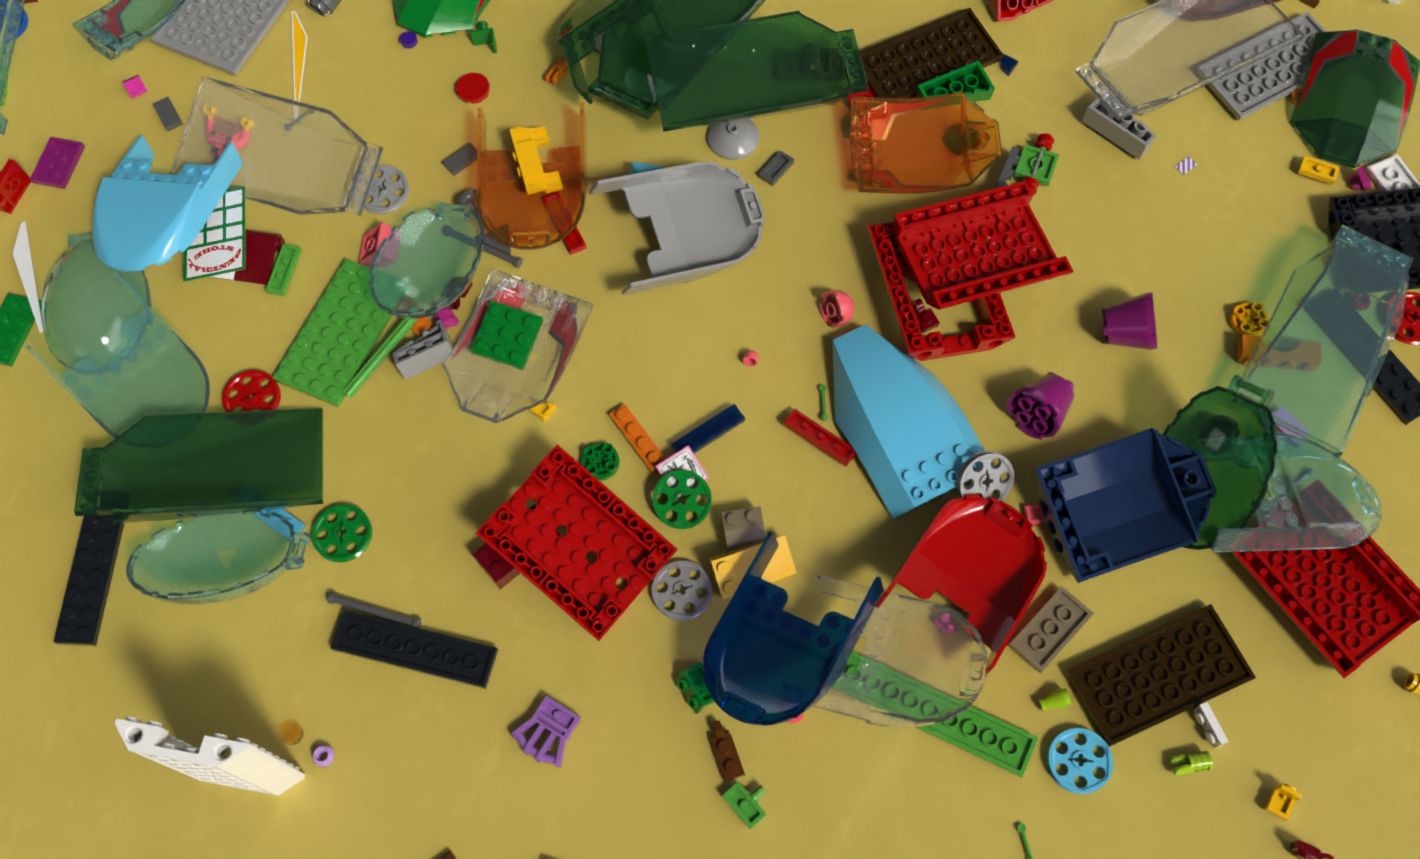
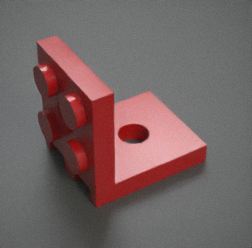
M8 159L0 172V211L8 214L13 212L31 183L29 176L16 161Z

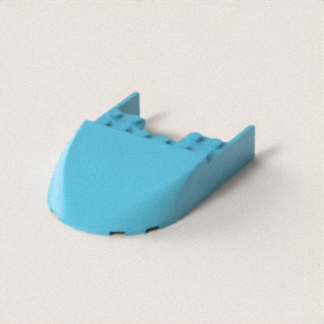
M139 136L111 176L103 177L98 188L92 217L93 247L98 259L105 266L114 270L141 271L146 270V266L164 264L172 260L171 256L178 251L182 253L198 236L243 165L233 142L227 144L215 164L188 163L183 166L178 175L149 173L152 168L151 162L155 156L144 136Z

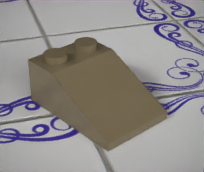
M761 506L721 512L727 552L766 540Z

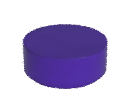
M407 31L400 36L401 44L405 48H413L418 43L414 32Z

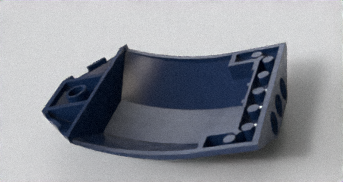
M1150 428L1034 468L1042 514L1056 550L1077 583L1198 541L1201 526L1206 521L1210 511L1209 506L1217 493L1202 453L1196 450L1192 451L1171 437L1167 438L1158 433L1157 430Z

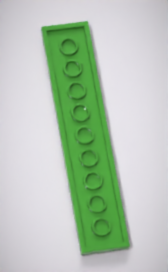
M843 648L827 683V686L1021 778L1024 775L1038 737L847 648Z

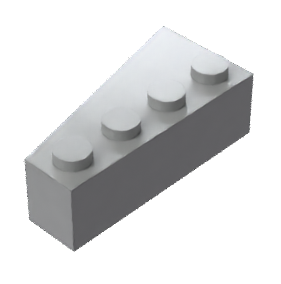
M1107 89L1088 106L1082 121L1140 160L1149 151L1156 135L1142 121H1137L1134 118V113L1131 110L1127 111L1122 106L1123 102L1119 98L1115 99L1111 95L1112 92Z

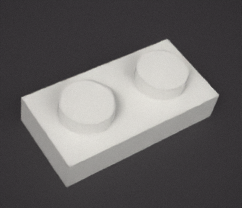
M1208 702L1194 709L1195 718L1200 725L1202 724L1206 732L1207 741L1214 748L1229 742Z

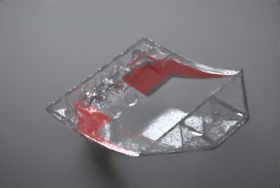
M491 269L464 331L447 359L442 363L452 390L458 400L460 410L497 424L546 402L560 380L576 348L592 310L593 303ZM490 301L535 314L544 319L524 371L474 355L470 352Z

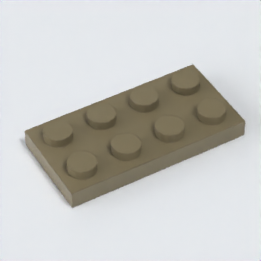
M1061 586L1008 646L1039 673H1042L1094 613Z

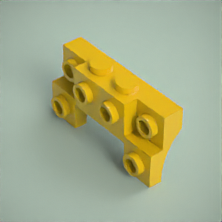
M517 127L510 129L515 151L512 152L515 162H519L520 166L517 167L519 178L523 177L528 195L541 191H546L547 194L562 190L563 186L559 172L544 173L538 154V147L550 144L546 127Z

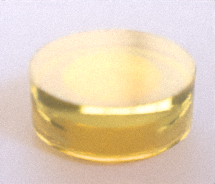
M288 723L281 730L282 740L289 745L299 743L304 735L302 727L296 723Z

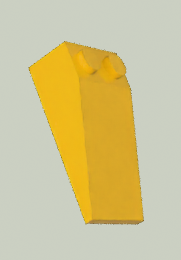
M785 535L708 558L722 600L743 594L796 573Z

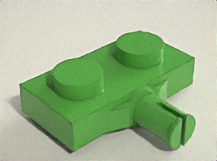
M737 782L722 795L724 800L750 830L766 816V813L761 809L757 801L758 798L766 793L762 785L751 793Z

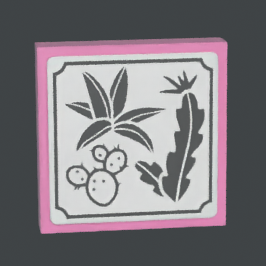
M686 446L655 466L662 477L673 471L688 470L698 474L705 481L709 479L689 446ZM670 477L667 480L669 487L675 488L678 486L677 478ZM689 478L687 486L689 488L698 486L697 479Z

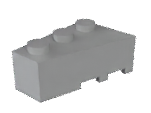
M441 319L436 322L437 325L431 330L421 332L422 336L414 342L410 340L392 353L395 365L405 380L428 369H432L445 361H449L454 355L455 350L450 335Z

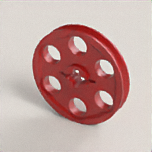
M1416 292L1396 294L1385 304L1382 310L1383 324L1395 339L1410 345H1420V307L1413 304V300L1420 302V294ZM1394 302H1400L1403 305V308L1396 307L1394 305ZM1389 316L1396 317L1398 323L1390 321ZM1403 330H1409L1412 333V337L1406 336Z
M259 370L245 371L233 377L226 385L222 395L223 407L227 414L236 422L246 425L257 424L268 419L277 410L281 400V392L277 382L268 373ZM252 378L250 384L243 385L244 379ZM264 380H269V385L262 388L261 383ZM238 391L236 398H229L231 392ZM253 394V399L249 400V398L251 397L250 395ZM268 396H274L272 403H265V399ZM242 407L240 414L235 415L233 413L235 408ZM256 409H259V416L252 417V412Z

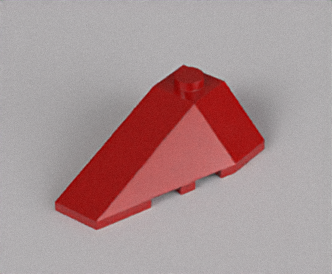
M988 0V5L995 20L999 22L1014 20L1018 16L1027 14L1031 10L1054 0Z

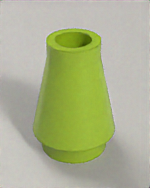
M1060 687L1045 697L1038 699L1042 711L1068 708L1067 705L1072 704L1066 688L1060 689Z

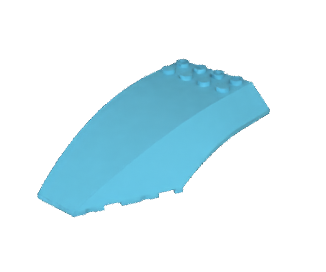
M866 324L833 339L834 422L838 425L863 464L892 520L956 489L957 476L962 465L974 454L985 450L964 413L934 373ZM980 461L974 463L973 470H977L980 467ZM967 479L964 484L970 482L971 479Z

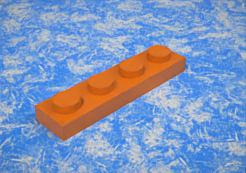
M623 404L609 413V416L649 471L654 473L657 471L655 466L666 460V458L626 404Z

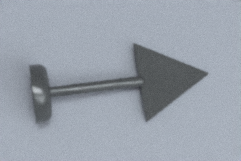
M471 189L462 194L457 201L459 208L462 210L473 208L491 231L490 234L479 239V241L511 255L509 225L507 224L495 231L476 206L480 199L478 190Z

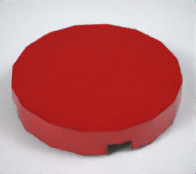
M468 73L463 75L456 83L457 95L465 103L472 102V104H477L489 95L490 84L482 74Z

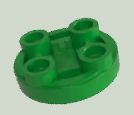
M595 443L584 448L581 465L599 481H603L616 474L619 469L620 459L618 452L612 444Z

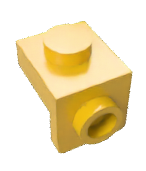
M1277 785L1273 788L1264 810L1287 821L1296 800L1301 798V794L1296 792V789L1291 785Z

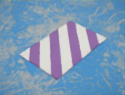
M1188 156L1176 165L1175 168L1184 175L1195 167L1197 163Z

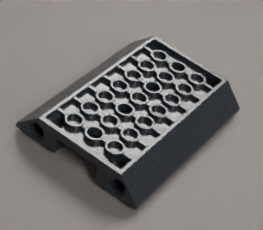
M1420 188L1330 197L1328 227L1346 288L1356 295L1420 289ZM1390 245L1396 246L1399 250L1394 251L1390 248ZM1352 249L1359 250L1361 255L1353 253Z

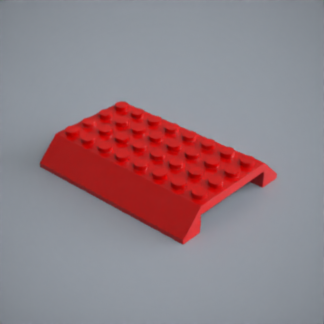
M1026 181L894 214L896 242L926 304L940 310L1074 272L1066 256L1057 258L1029 205L1034 195Z
M1318 480L1246 534H1242L1226 546L1343 679L1412 624L1420 620V589Z

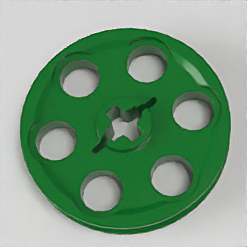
M677 470L670 472L660 479L654 489V510L659 519L672 528L689 529L700 524L706 518L711 508L712 496L708 484L701 476L692 471ZM670 477L677 478L678 486L675 488L669 487L667 480ZM689 478L697 479L698 486L696 488H689L687 486ZM662 493L668 496V502L664 505L657 502V496ZM681 494L684 497L692 494L685 500V505L682 503L672 505L679 499L678 495ZM699 495L707 497V503L703 506L698 505L696 502V498ZM669 511H675L678 518L676 521L670 522L667 520L666 514ZM693 511L697 514L695 522H688L686 520L688 512Z
M349 504L335 505L325 510L317 518L312 529V542L315 549L325 559L338 563L348 562L359 557L367 549L372 538V525L369 518L361 509ZM356 512L357 516L354 520H347L349 513ZM332 514H337V520L329 523L328 517ZM343 527L346 533H343V537L341 539L338 533H341ZM366 527V533L358 536V528ZM321 531H327V537L319 540L318 534ZM350 544H356V550L348 553L347 547ZM337 546L335 554H327L329 547Z

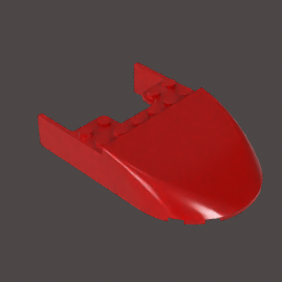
M977 494L965 495L958 499L954 498L946 503L933 519L875 607H880L896 583L924 600L929 599L935 590L969 613L965 621L966 631L991 649L990 656L976 678L981 681L995 667L1045 577L1047 562L1044 558L1045 548L1043 542L1032 530L1033 525L1018 510L993 497L987 499Z

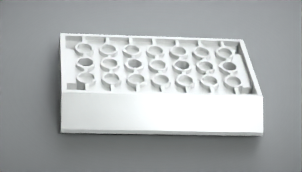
M126 716L125 720H115V725L128 751L198 781L278 796L305 777V774L299 771V767L287 763L286 760L279 759V756L272 755V752L265 751L264 748L258 747L257 744L250 743V740L236 737V740L232 741L227 740L228 736L214 733L213 737L204 735L199 749L192 747L193 745L184 743L185 741L176 739L175 736L168 735L169 731L161 728L162 724L159 722L148 721V723L140 722V719ZM230 748V755L227 758L223 757L224 752Z

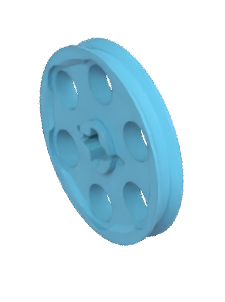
M1072 728L1063 731L1051 742L1047 752V765L1051 776L1059 786L1072 793L1088 794L1100 789L1107 783L1113 770V757L1109 746L1098 734L1084 728ZM1076 734L1084 736V745H1078L1074 741ZM1057 743L1066 745L1067 752L1065 754H1060L1056 751ZM1095 746L1103 749V757L1098 758L1093 754ZM1078 756H1081L1082 760L1091 762H1085L1081 766H1079V763L1075 762V760L1073 759L1078 758ZM1057 764H1063L1066 767V775L1061 776L1056 772ZM1097 767L1103 770V779L1094 777V768ZM1076 777L1084 778L1086 782L1084 788H1078L1075 785L1074 780Z

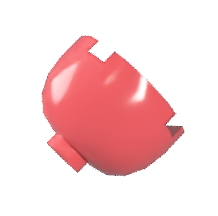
M832 290L822 294L823 303H820V312L824 322L828 323L829 321L831 325L829 327L831 328L847 324L852 319L855 308L854 301L848 293L842 290Z

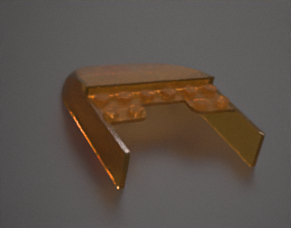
M580 103V146L556 148L552 152V163L542 164L544 173L559 172L563 189L558 190L564 204H561L557 196L547 199L549 206L546 205L542 198L555 192L546 194V191H541L528 195L523 177L519 178L517 167L520 165H517V162L514 160L512 153L514 151L486 150V119L482 107L478 108L477 211L484 228L500 243L516 249H540L559 242L579 223L587 201V122L584 103Z

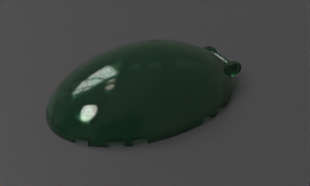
M1235 375L1232 378L1228 389L1216 386L1207 391H1202L1191 398L1190 402L1176 413V418L1171 424H1168L1163 433V436L1177 440L1192 451L1196 450L1202 453L1217 490L1215 498L1212 499L1209 506L1210 511L1206 521L1201 526L1198 541L1183 546L1187 549L1201 550L1213 548L1229 541L1241 532L1262 504L1273 476L1277 457V435L1275 422L1269 406L1275 392L1271 389L1265 390L1243 380V377ZM1239 388L1262 397L1260 402L1238 393Z

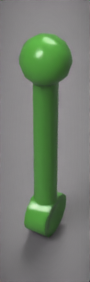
M825 385L819 386L822 403V421L828 419L825 406Z
M1020 823L1017 826V831L1021 833L1028 859H1033L1025 835L1026 826Z

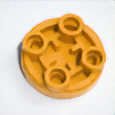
M1245 302L1237 305L1229 318L1232 329L1240 336L1242 334L1261 336L1270 325L1269 316L1263 309V305L1259 302Z

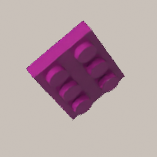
M50 137L30 178L31 182L65 189L85 145L82 142Z

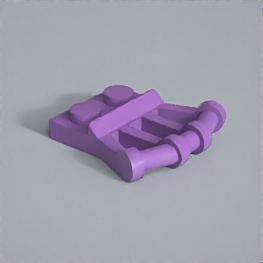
M546 696L532 718L511 733V737L517 740L523 749V753L532 755L538 763L555 764V767H561L566 742L577 727L581 717ZM536 723L539 724L530 740L527 741L523 733ZM547 729L551 734L542 748L538 750L534 745L543 731ZM558 736L560 743L557 756L546 754Z

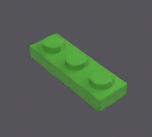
M282 245L266 287L268 294L286 295L302 252L300 246Z

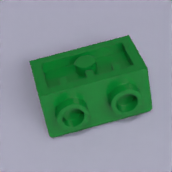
M702 662L682 670L676 678L678 688L684 693L688 705L696 714L700 713L704 707L719 701L723 697Z

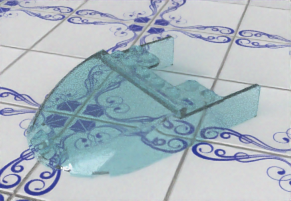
M116 272L114 274L116 278L143 306V310L129 320L122 328L123 335L130 342L127 347L102 367L91 358H83L63 374H58L28 343H25L24 346L111 436L121 442L137 447L164 446L186 436L204 416L210 397L209 378L204 365L196 354Z
M1270 431L1268 436L1190 438L1186 447L1192 451L1196 450L1202 453L1205 461L1236 460L1240 467L1246 469L1259 468L1270 497L1256 499L1252 505L1259 525L1258 528L1219 529L1212 546L1213 552L1346 548L1360 544L1362 540L1371 537L1380 524L1382 505L1373 485L1348 462L1312 441Z

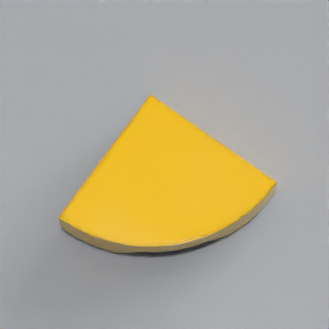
M549 402L535 404L529 410L545 422L556 409V405Z

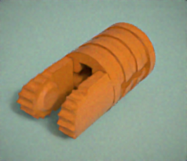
M562 55L545 75V81L558 84L568 71L573 68L574 62L567 55Z

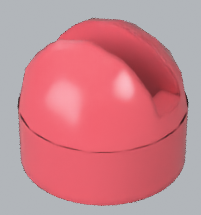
M754 350L747 351L743 358L744 364L756 366L759 355Z

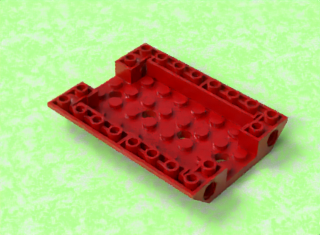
M558 444L530 473V477L505 504L502 503L475 533L597 641H600L678 550ZM528 500L536 502L537 507L534 510L526 508L525 503ZM558 526H563L566 528L567 534L562 537L558 536L555 529ZM589 552L595 553L597 556L596 562L589 563L586 560V554ZM618 579L626 580L627 587L625 589H619L616 586Z

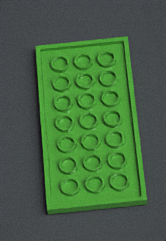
M345 258L273 375V379L277 383L339 407L346 396L343 393L344 388L363 367L395 312L394 306L401 302L410 287L409 283Z

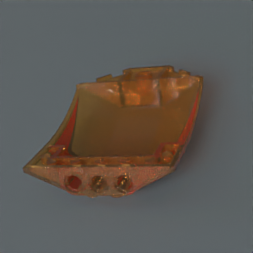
M963 91L923 98L852 97L850 145L852 170L859 192L916 194L968 187L1002 155L998 122L994 118L991 120L984 114V110L975 102L969 101Z

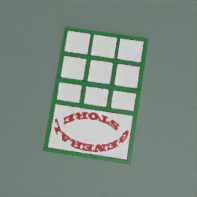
M245 186L226 190L198 236L184 250L183 282L245 269Z

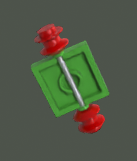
M1048 133L1037 136L1035 147L1025 144L1014 174L1015 177L1022 178V182H1027L1033 195L1037 193L1036 188L1039 187V184L1049 186L1059 154L1050 152L1055 140Z

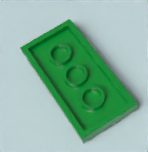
M7 293L0 307V364L13 366L35 322L27 297ZM38 300L39 307L41 310L43 303L40 300Z

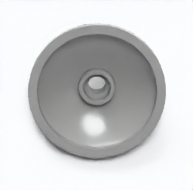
M726 115L712 123L708 130L707 141L710 149L717 156L727 160H738L749 156L755 151L759 143V131L756 125L744 116Z

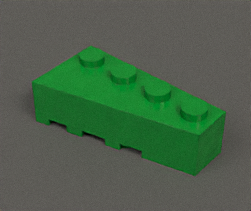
M976 61L919 84L914 97L917 102L950 98L922 109L926 110L990 100L995 87L981 63Z

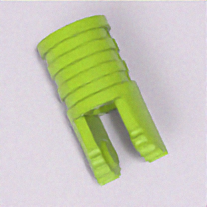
M1208 751L1170 756L1168 758L1171 765L1185 764L1174 768L1173 773L1175 776L1213 769L1212 758Z

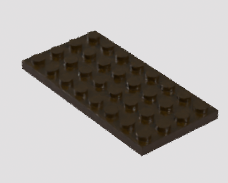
M970 7L851 54V60L880 104L899 103L914 97L919 84L976 61H979L982 67L985 68L1002 61L1004 58L1003 53Z
M1212 604L1066 671L1102 739H1104L1109 747L1256 678Z

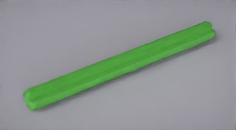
M413 308L344 388L343 393L347 397L352 398L417 322L421 317V313Z

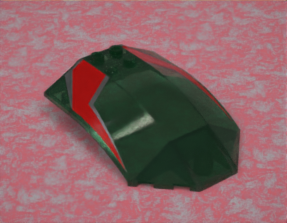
M1357 29L1318 32L1314 38L1304 80L1289 123L1301 132V138L1307 145L1310 144L1314 148V154L1318 158L1356 168L1367 161L1369 163L1380 159L1381 156L1386 154H1394L1400 143L1413 102L1420 60L1402 47L1396 40Z

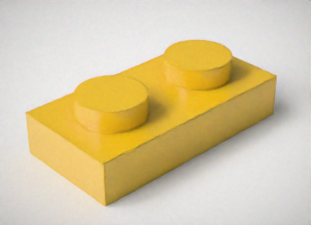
M1304 155L1298 174L1333 185L1340 167Z

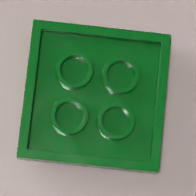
M490 301L470 352L474 355L524 371L544 319L541 316Z

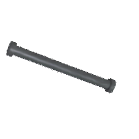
M450 226L444 229L443 234L446 237L451 236L514 264L516 268H520L523 259L520 257H513L459 233Z
M330 592L327 602L330 604L337 603L415 628H419L421 625V618H410L339 596L336 592Z

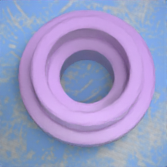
M327 745L319 746L313 753V761L320 767L330 765L334 759V751ZM323 753H327V758L325 760H321V755Z

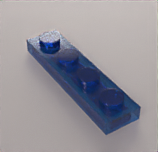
M733 404L673 442L671 447L677 453L686 446H689L695 454L743 423L745 417L737 406Z

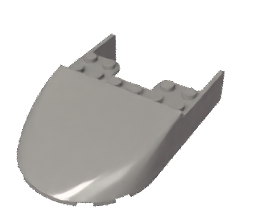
M696 162L596 181L589 190L590 195L623 190L631 214L637 218L650 217L660 250L653 251L647 256V264L652 278L630 283L621 292L622 296L681 282L688 283L731 267L747 258L758 246L762 237V227L764 226L762 204L750 183L747 184L741 178L742 175L730 167L720 166L719 163Z

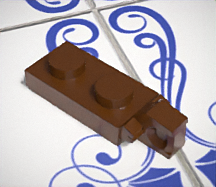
M720 720L713 722L712 727L715 734L711 735V743L724 781L728 782L744 776L745 773L729 730L723 731Z

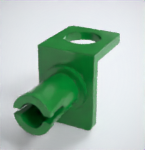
M481 21L477 23L478 30L471 31L473 44L476 46L492 43L494 52L497 53L493 28H488L486 21H482L483 25L481 26Z

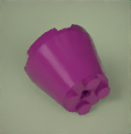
M1152 292L1143 293L1102 308L1104 319L1103 332L1106 344L1147 350L1158 349Z
M1048 372L1046 375L1017 389L1008 398V414L1014 417L1019 424L1017 427L1028 436L1040 440L1044 437H1053L1060 430L1074 400V385L1071 381L1065 380L1053 372Z

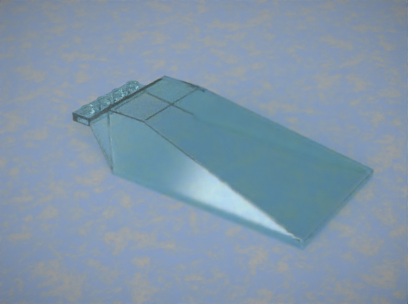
M1342 225L1333 241L1292 272L1230 401L1341 456L1346 449L1402 322L1409 280L1408 270L1414 258Z

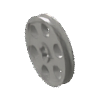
M379 165L361 174L355 185V194L360 205L365 210L375 214H386L397 210L405 203L409 195V184L403 172L396 167ZM378 172L383 173V176L380 178L374 177ZM393 176L400 177L398 181H391ZM365 183L370 184L369 188L367 189L361 188V186ZM397 190H403L402 195H394ZM367 198H374L371 203H365ZM384 201H390L387 207L381 206Z
M982 451L967 459L960 468L956 482L957 491L961 498L965 495L980 493V497L990 499L991 492L998 490V494L994 498L1003 501L1012 489L1014 469L1010 461L998 452ZM998 458V464L995 467H991L992 460ZM980 461V467L977 470H973L974 463ZM1007 472L1006 479L1000 481L1001 474ZM967 479H971L970 486L964 487V482Z
M675 561L669 563L656 574L653 580L652 597L654 603L664 616L672 620L687 621L701 615L710 604L712 598L711 580L706 571L693 562ZM673 568H677L681 572L676 578L669 575L670 570ZM698 571L700 577L697 580H692L689 578L690 572ZM661 583L668 586L667 591L664 593L657 591V586ZM681 586L683 589H686L684 595L678 592ZM698 589H706L708 592L707 596L699 598L696 595ZM668 601L675 603V608L671 611L664 609V604ZM693 604L695 610L692 613H686L683 610L684 606Z

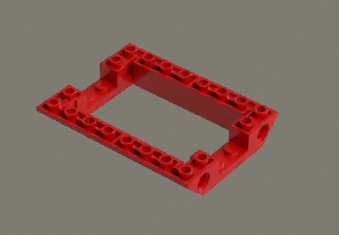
M894 222L867 226L909 356L920 361L989 351L1016 337L1000 293L974 300L982 325H976L971 333L941 337L940 331L921 336L922 333L894 249L899 248L896 242Z

